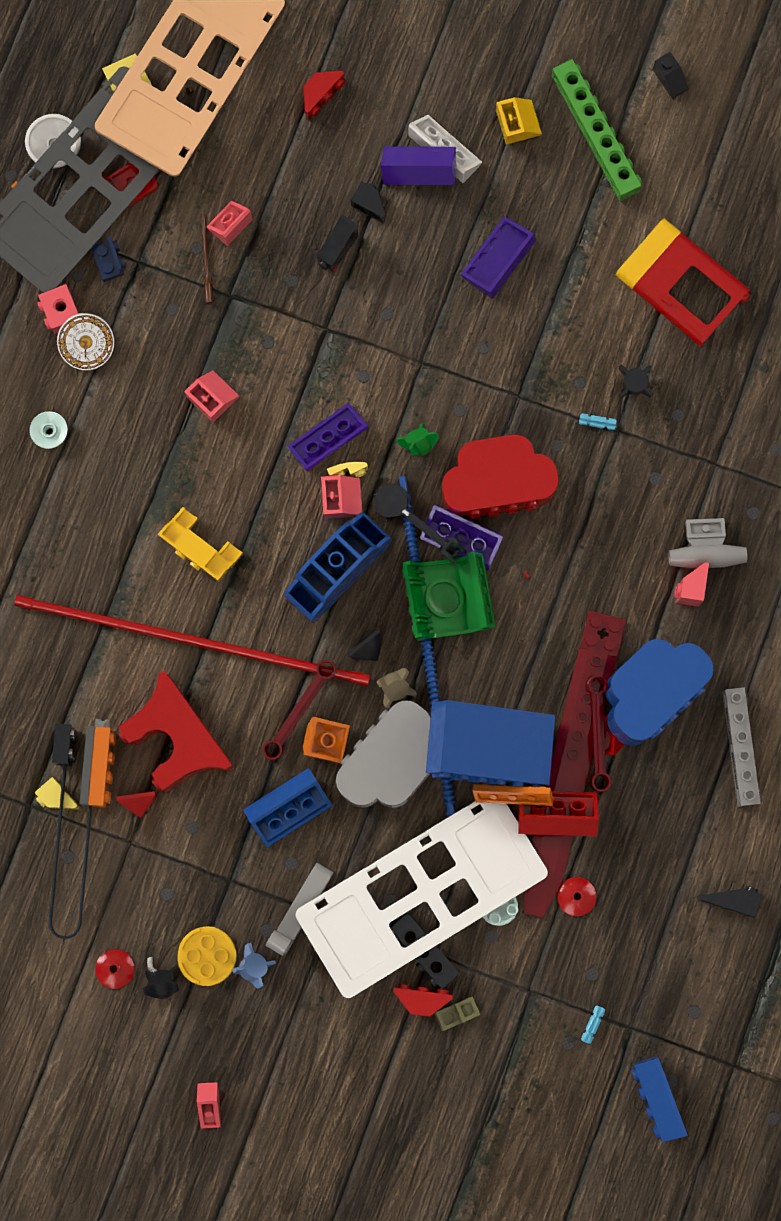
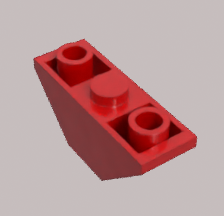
M343 71L315 73L303 86L305 114L308 120L312 116L315 117L320 112V107L332 99L333 93L343 87L345 84Z
M398 984V988L394 987L393 990L410 1014L422 1016L433 1015L452 1000L453 995L449 994V990L437 989L436 993L429 992L430 988L418 986L417 990L410 989V985Z

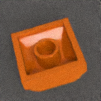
M312 717L307 725L303 744L304 755L341 763L350 725Z

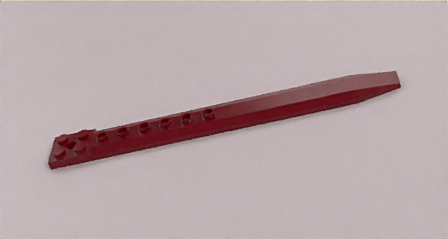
M588 611L551 760L550 782L548 786H545L546 788H551V791L584 792L594 753L592 696L586 688V682L592 675H602L607 681L613 675L626 623L625 619ZM602 629H605V632L608 633V637L605 636L604 639H600V635L597 634ZM594 678L591 681V688L599 692L603 684ZM605 692L603 693V709L607 700ZM533 834L531 844L548 873L545 879L524 891L525 914L544 917L562 883L573 836Z

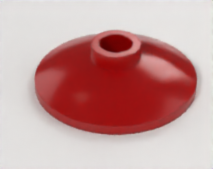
M569 878L558 889V904L565 913L571 916H583L593 909L596 903V891L593 885L584 878ZM575 893H579L581 895L580 900L574 899Z
M119 949L104 952L98 958L95 966V973L99 982L111 989L126 986L133 978L135 970L134 962L130 955ZM113 965L117 967V972L112 973L110 970Z

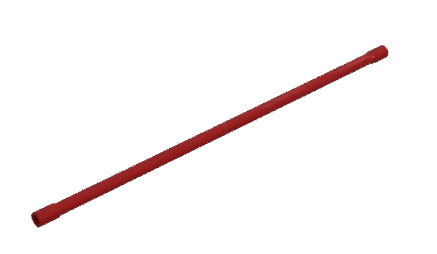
M17 595L14 605L18 607L49 612L317 674L318 664L43 602L26 596ZM321 665V672L325 676L333 674L332 667ZM336 668L337 671L334 678L360 685H369L371 675Z

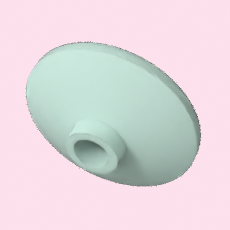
M50 411L38 414L30 425V436L33 442L45 449H52L62 444L68 432L64 418L58 413ZM53 429V433L48 435L47 430Z

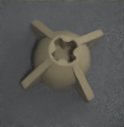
M407 668L389 673L377 681L379 687H382L384 691L383 704L386 708L390 707L392 701L400 700L406 695L416 697L417 693L409 687L405 680L409 674Z

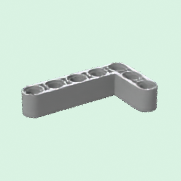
M319 863L315 864L278 929L274 930L268 939L266 947L282 956L287 954L302 928L296 919L297 909L323 893L334 873L333 871Z

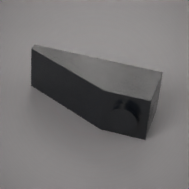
M748 886L746 889L697 896V900L752 918L756 917L762 894L758 893V889Z

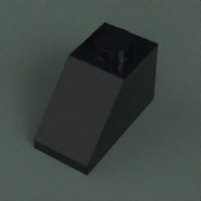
M671 52L654 61L652 70L672 99L688 90L682 69Z
M361 181L351 198V207L384 223L385 213L377 188L371 183L366 184Z

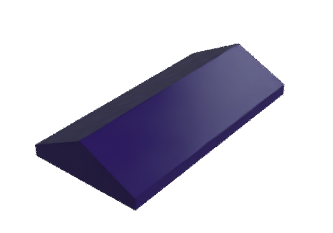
M384 146L381 161L383 183L396 185H456V147Z
M348 403L287 447L299 464L308 471L369 427Z
M434 504L426 522L431 529L445 540L448 539L450 541L452 537L455 538L466 549L467 553H483L485 569L487 570L490 569L504 535ZM422 531L419 539L440 548L438 543ZM460 551V553L457 556L464 557L468 556V554H464Z

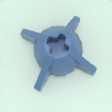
M248 943L245 945L244 958L240 962L239 967L233 969V973L240 974L245 980L250 981L259 989L263 987L261 978L266 974L268 967L275 965L276 962L275 960L266 962L262 955L254 953L252 944Z

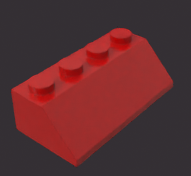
M552 791L554 799L552 806L519 804L518 834L597 836L599 820L597 792Z

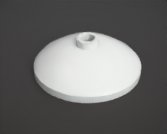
M48 114L38 118L30 125L25 137V146L29 156L35 163L60 134L66 130L72 120L63 115ZM74 127L68 135L73 138L79 130ZM81 136L70 148L76 155L81 147ZM58 161L53 168H60L67 164L63 161Z

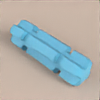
M583 413L580 415V425L587 426V424H590L589 426L603 429L607 427L609 430H615L616 419L609 418L607 420L606 417L594 415L590 417L588 416L589 414Z
M595 1006L593 1016L591 1015L585 1028L586 1032L582 1035L581 1040L587 1044H591L594 1038L593 1034L596 1033L601 1022L600 1018L605 1013V1009L600 1006Z

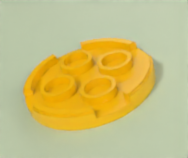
M200 927L192 930L183 938L178 950V965L181 972L189 981L202 986L216 985L228 978L235 967L237 952L232 939L224 931L215 927Z

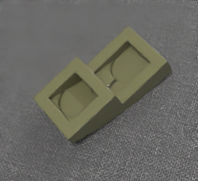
M473 996L434 1013L441 1031H445L480 1015Z

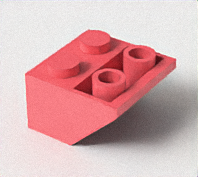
M213 370L199 377L184 391L186 397L212 423L240 397Z
M348 476L321 477L325 519L356 517L362 513L360 478Z

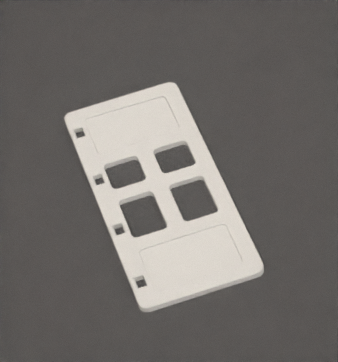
M475 801L301 906L296 911V919L342 996L352 998L546 878L548 872L525 834H518V822L507 804L480 803ZM480 804L483 810L473 815L471 809ZM429 835L432 841L422 847L419 841ZM443 842L456 865L431 880L419 863L417 855L434 844ZM404 865L416 883L417 890L386 909L379 910L367 890V885L398 866ZM377 867L380 873L370 878L367 872ZM460 879H466L476 895L478 903L460 915L453 917L439 894L442 890ZM325 898L328 905L318 910L315 904ZM427 902L440 923L439 928L408 947H401L390 929L389 923L419 904Z

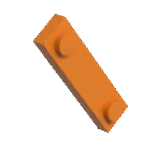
M474 784L473 786L475 800L480 803L553 805L554 799L551 788L543 786L522 787Z

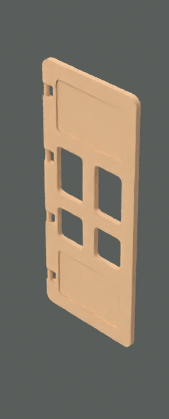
M173 0L96 120V132L174 177L180 175L281 13L285 1ZM267 13L272 16L268 23L263 20ZM181 15L204 28L185 58L162 46L163 41ZM216 36L239 48V51L221 79H217L197 66ZM239 57L245 60L241 67L236 65ZM154 58L176 70V74L165 91H160L141 79L142 74ZM189 79L212 92L200 112L192 110L176 99ZM211 102L217 105L213 112L207 110ZM183 148L188 150L185 158L179 155Z

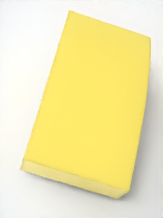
M365 462L343 463L328 468L327 472L329 476H345V473L348 472L350 477L359 478L366 474L368 465Z

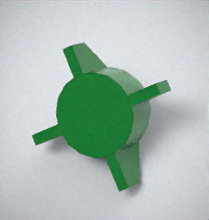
M422 423L418 429L396 440L399 446L409 450L411 455L425 456L438 441L439 436L437 431L429 433Z

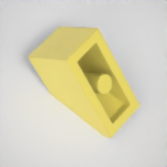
M51 777L35 792L38 796L36 800L42 807L47 806L59 809L62 785L56 778ZM64 789L63 809H79V804Z

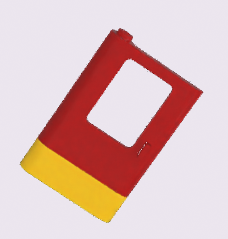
M665 218L658 223L615 274L700 347L740 302L744 304L751 296L749 294L750 289ZM692 266L696 267L731 297L728 304L708 325L704 324L669 294L672 287Z

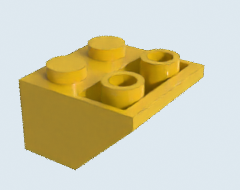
M514 97L497 102L496 113L506 145L542 135L532 100Z

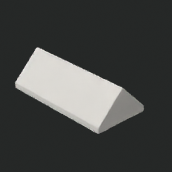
M429 115L409 124V137L421 147H456V178L462 183L482 164L481 160Z

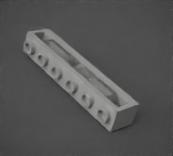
M745 687L726 689L722 694L737 806L761 804V793L758 788L747 708V693L745 692Z

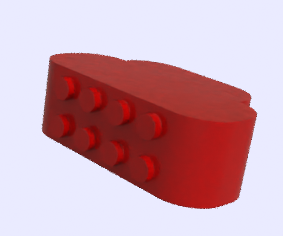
M520 435L471 441L465 444L459 451L457 467L450 469L443 478L442 497L444 507L464 518H470V520L480 519L484 515L496 517L503 512L515 514L519 512L518 510L526 509V511L537 510V507L548 504L555 495L558 485L557 469L549 457L542 454H534L530 441Z

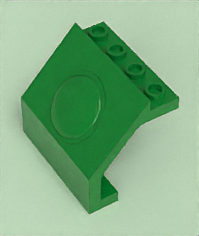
M471 552L467 553L468 556L455 558L456 566L448 560L403 562L402 573L406 581L405 591L409 599V613L412 616V632L417 641L466 635L495 628L483 553Z

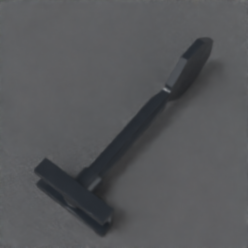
M398 484L384 485L375 494V510L385 519L403 515L438 543L442 549L441 553L454 566L457 565L454 559L460 551L464 554L467 553L466 549L455 538L452 537L450 541L448 539L445 540L407 509L409 507L408 492Z

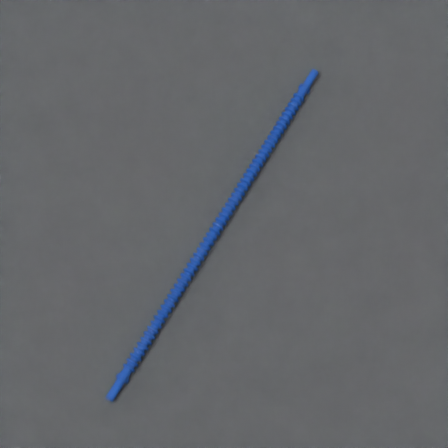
M406 476L399 477L400 486L408 492ZM408 493V506H409V507H408L407 509H408L410 512L413 513V511H411V509L413 508V506L410 505L411 496H410V494ZM404 517L405 523L403 525L406 526L404 531H407L405 536L408 537L406 542H408L407 547H409L407 552L410 553L408 558H411L410 561L420 562L421 560L418 559L420 554H417L419 549L416 548L418 543L415 542L417 541V538H415L417 533L414 532L416 528L413 527L414 524ZM426 639L421 642V645H423L422 650H424L422 655L425 656L423 661L426 662L424 666L427 668L425 670L427 672L425 677L428 678L426 683H429V686H427L430 689L428 694L431 695L429 697V700H431L429 704L432 705L434 702H440L438 700L440 698L438 696L440 691L437 690L439 685H436L438 679H435L437 674L434 672L436 671V668H434L436 663H433L435 658L432 657L434 654L431 651L433 646L430 645L432 641ZM450 778L441 780L443 783L442 788H444L442 793L445 794L443 799L446 800L444 805L447 807L446 817L456 813L454 807L456 801H453L455 796L452 795L454 790L451 789L453 784H451L452 780Z

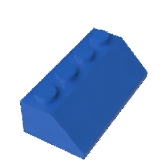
M308 768L246 807L243 811L266 847H269L330 808L332 804Z
M653 1056L632 1064L634 1067L631 1070L635 1081L638 1080L641 1086L638 1089L642 1100H646L648 1105L645 1108L649 1120L653 1118L655 1124L652 1129L656 1139L660 1138L662 1142L688 1136L659 1058Z

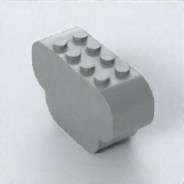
M401 701L392 706L389 711L385 709L379 716L380 722L376 726L373 724L366 732L367 737L365 740L360 739L353 747L354 753L351 756L347 754L342 760V767L339 769L336 777L337 788L341 795L352 805L361 808L372 806L377 801L391 808L404 805L430 775L426 773L431 719L429 714L412 701Z

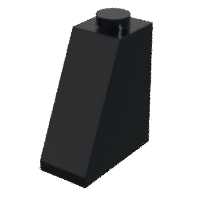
M343 214L317 254L318 265L324 270L329 269L333 272L359 237L358 225Z

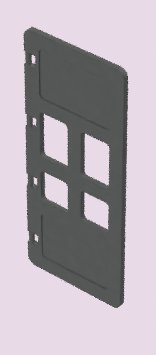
M120 67L112 75L103 88L97 92L66 130L60 134L29 172L23 176L0 203V214L3 216L0 220V257L42 293L57 288L160 171L159 168L107 139L95 130L96 120L116 91L115 89L110 95L106 90L112 83L118 88L129 70L128 67ZM76 127L79 131L72 138L68 133ZM86 129H91L108 143L106 149L91 165L85 163L70 149ZM119 155L123 156L139 170L138 175L122 192L118 191L102 177V173ZM58 161H63L80 178L56 206L51 207L34 192V188ZM38 170L41 174L33 181L30 177ZM93 187L107 198L111 205L87 233H82L66 220L65 216L88 189Z

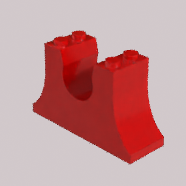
M165 671L158 674L156 689L148 703L138 713L118 727L121 731L118 734L127 745L129 743L133 746L142 744L151 736L160 733L167 734L172 738L174 750L171 757L165 763L160 764L151 774L154 778L152 783L160 792L163 790L168 793L188 778L202 772L220 770L229 773L235 768Z

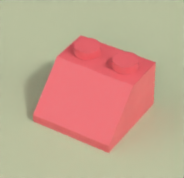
M705 562L675 586L674 598H677V604L697 607L702 604L705 596L709 563Z

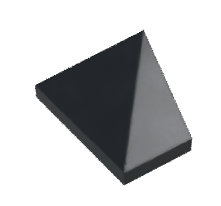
M377 629L348 653L349 657L358 660L378 661L380 631Z

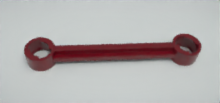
M323 660L319 662L316 676L273 740L264 744L263 754L267 759L275 760L282 755L283 744L327 679L335 676L337 669L332 661ZM331 663L333 674L327 677L323 676L321 664ZM270 743H275L279 747V754L275 757H270L267 745Z
M592 675L586 682V688L592 696L594 774L590 777L589 782L592 789L604 792L611 786V778L606 774L603 709V693L606 691L608 683L602 675ZM594 678L603 684L599 692L591 688V681ZM598 775L602 776L604 781H606V785L602 789L594 784V780Z

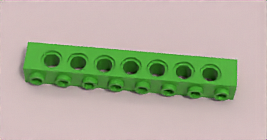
M571 59L553 68L552 78L619 201H622L640 192L641 178L638 174L635 175L631 160L627 159L624 155L623 145L617 142L613 127H609L606 122L608 121L604 111L599 109L598 99L595 95L592 96L588 81L584 80L581 76L580 66ZM574 80L576 81V84L571 85L568 83V81ZM583 96L585 99L578 100L576 97ZM590 111L594 115L587 116L585 112ZM600 127L602 131L596 132L593 128ZM609 143L611 147L605 148L602 144ZM615 158L619 160V163L614 164L610 160ZM625 174L628 179L623 180L619 175Z

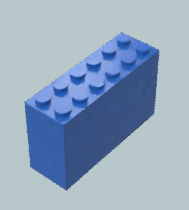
M449 700L434 702L431 708L426 773L432 774V778H450V780L455 781L468 780L471 783L486 782L487 785L548 786L550 782L555 715Z

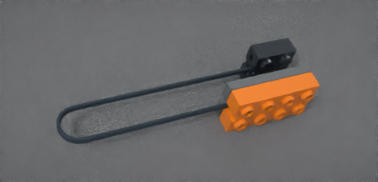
M95 719V726H87L80 805L89 807L79 921L77 929L69 936H61L54 931L52 916L67 766L72 767V762L76 760V751H74L73 746L74 743H77L78 732H76L72 725L55 724L52 763L56 766H63L49 928L52 934L61 939H69L75 936L82 924L92 807L107 808V804L111 803V792L108 791V787L113 782V773L110 772V766L114 765L115 754L112 752V746H116L117 737L110 728L111 720L101 721V719Z

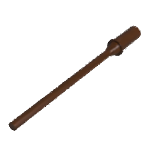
M202 214L206 278L203 286L205 304H212L213 284L209 279L205 214Z

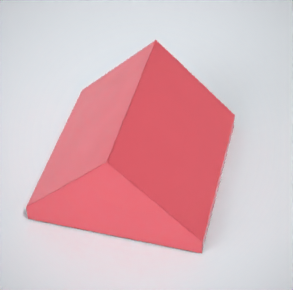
M230 201L206 228L228 246L253 220L251 211L236 202Z

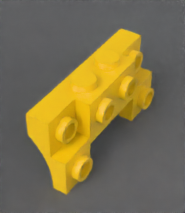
M182 507L176 516L158 533L159 537L174 547L176 550L175 554L184 560L186 557L190 560V565L197 571L202 569L220 582L227 571L243 555V552L230 544L229 541L218 552L191 531V528L199 519Z

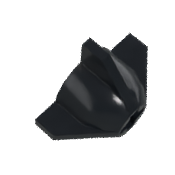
M621 364L618 369L624 375L623 387L625 390L619 395V398L622 399L628 393L632 395L642 393L651 398L653 393L647 388L649 381L647 373L652 366L648 365L644 370L633 368L628 371Z
M175 966L170 970H159L154 973L146 970L145 974L149 984L143 988L144 995L158 999H167L179 991L178 984L175 983L180 973L179 967Z

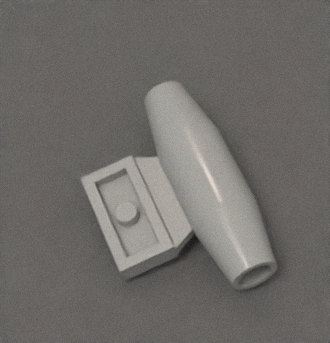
M724 518L686 520V538L690 546L669 550L668 554L669 566L697 569L705 562L709 563L708 568H721L747 563L746 547L723 545L726 537Z

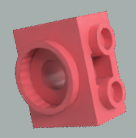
M66 284L38 295L40 302L37 303L41 313L45 312L47 317L44 319L48 330L52 329L54 334L59 332L60 327L68 318L79 314ZM65 305L66 309L64 311H58L60 306Z

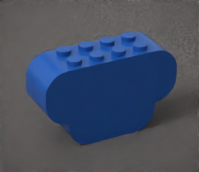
M364 512L360 513L351 522L348 521L342 525L303 565L297 573L296 579L286 589L284 597L314 623L378 559L389 546L392 538Z
M654 639L643 645L607 681L608 687L605 691V696L613 706L609 711L607 723L612 734L620 742L629 746L639 745L648 738L653 740L665 729L663 725L667 726L678 717L677 711L681 713L692 703L690 699L694 700L706 690L703 686L711 679L713 674V663L710 657L699 646L691 643H684L674 648L665 640Z

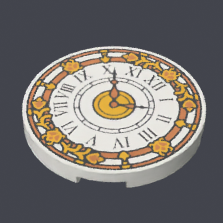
M80 313L71 316L62 324L57 336V346L61 357L70 366L80 370H92L102 366L110 358L114 348V336L110 326L101 317Z

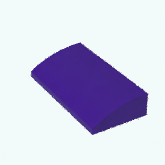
M504 216L463 270L461 276L477 289L494 298L535 243L534 233Z

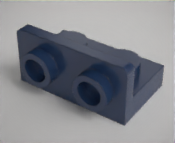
M111 236L107 237V241L95 244L91 248L103 282L123 276V269L126 268L123 258H118L117 252L120 249L117 241H113Z

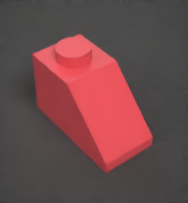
M217 1082L198 1084L197 1107L201 1129L221 1127L220 1098Z

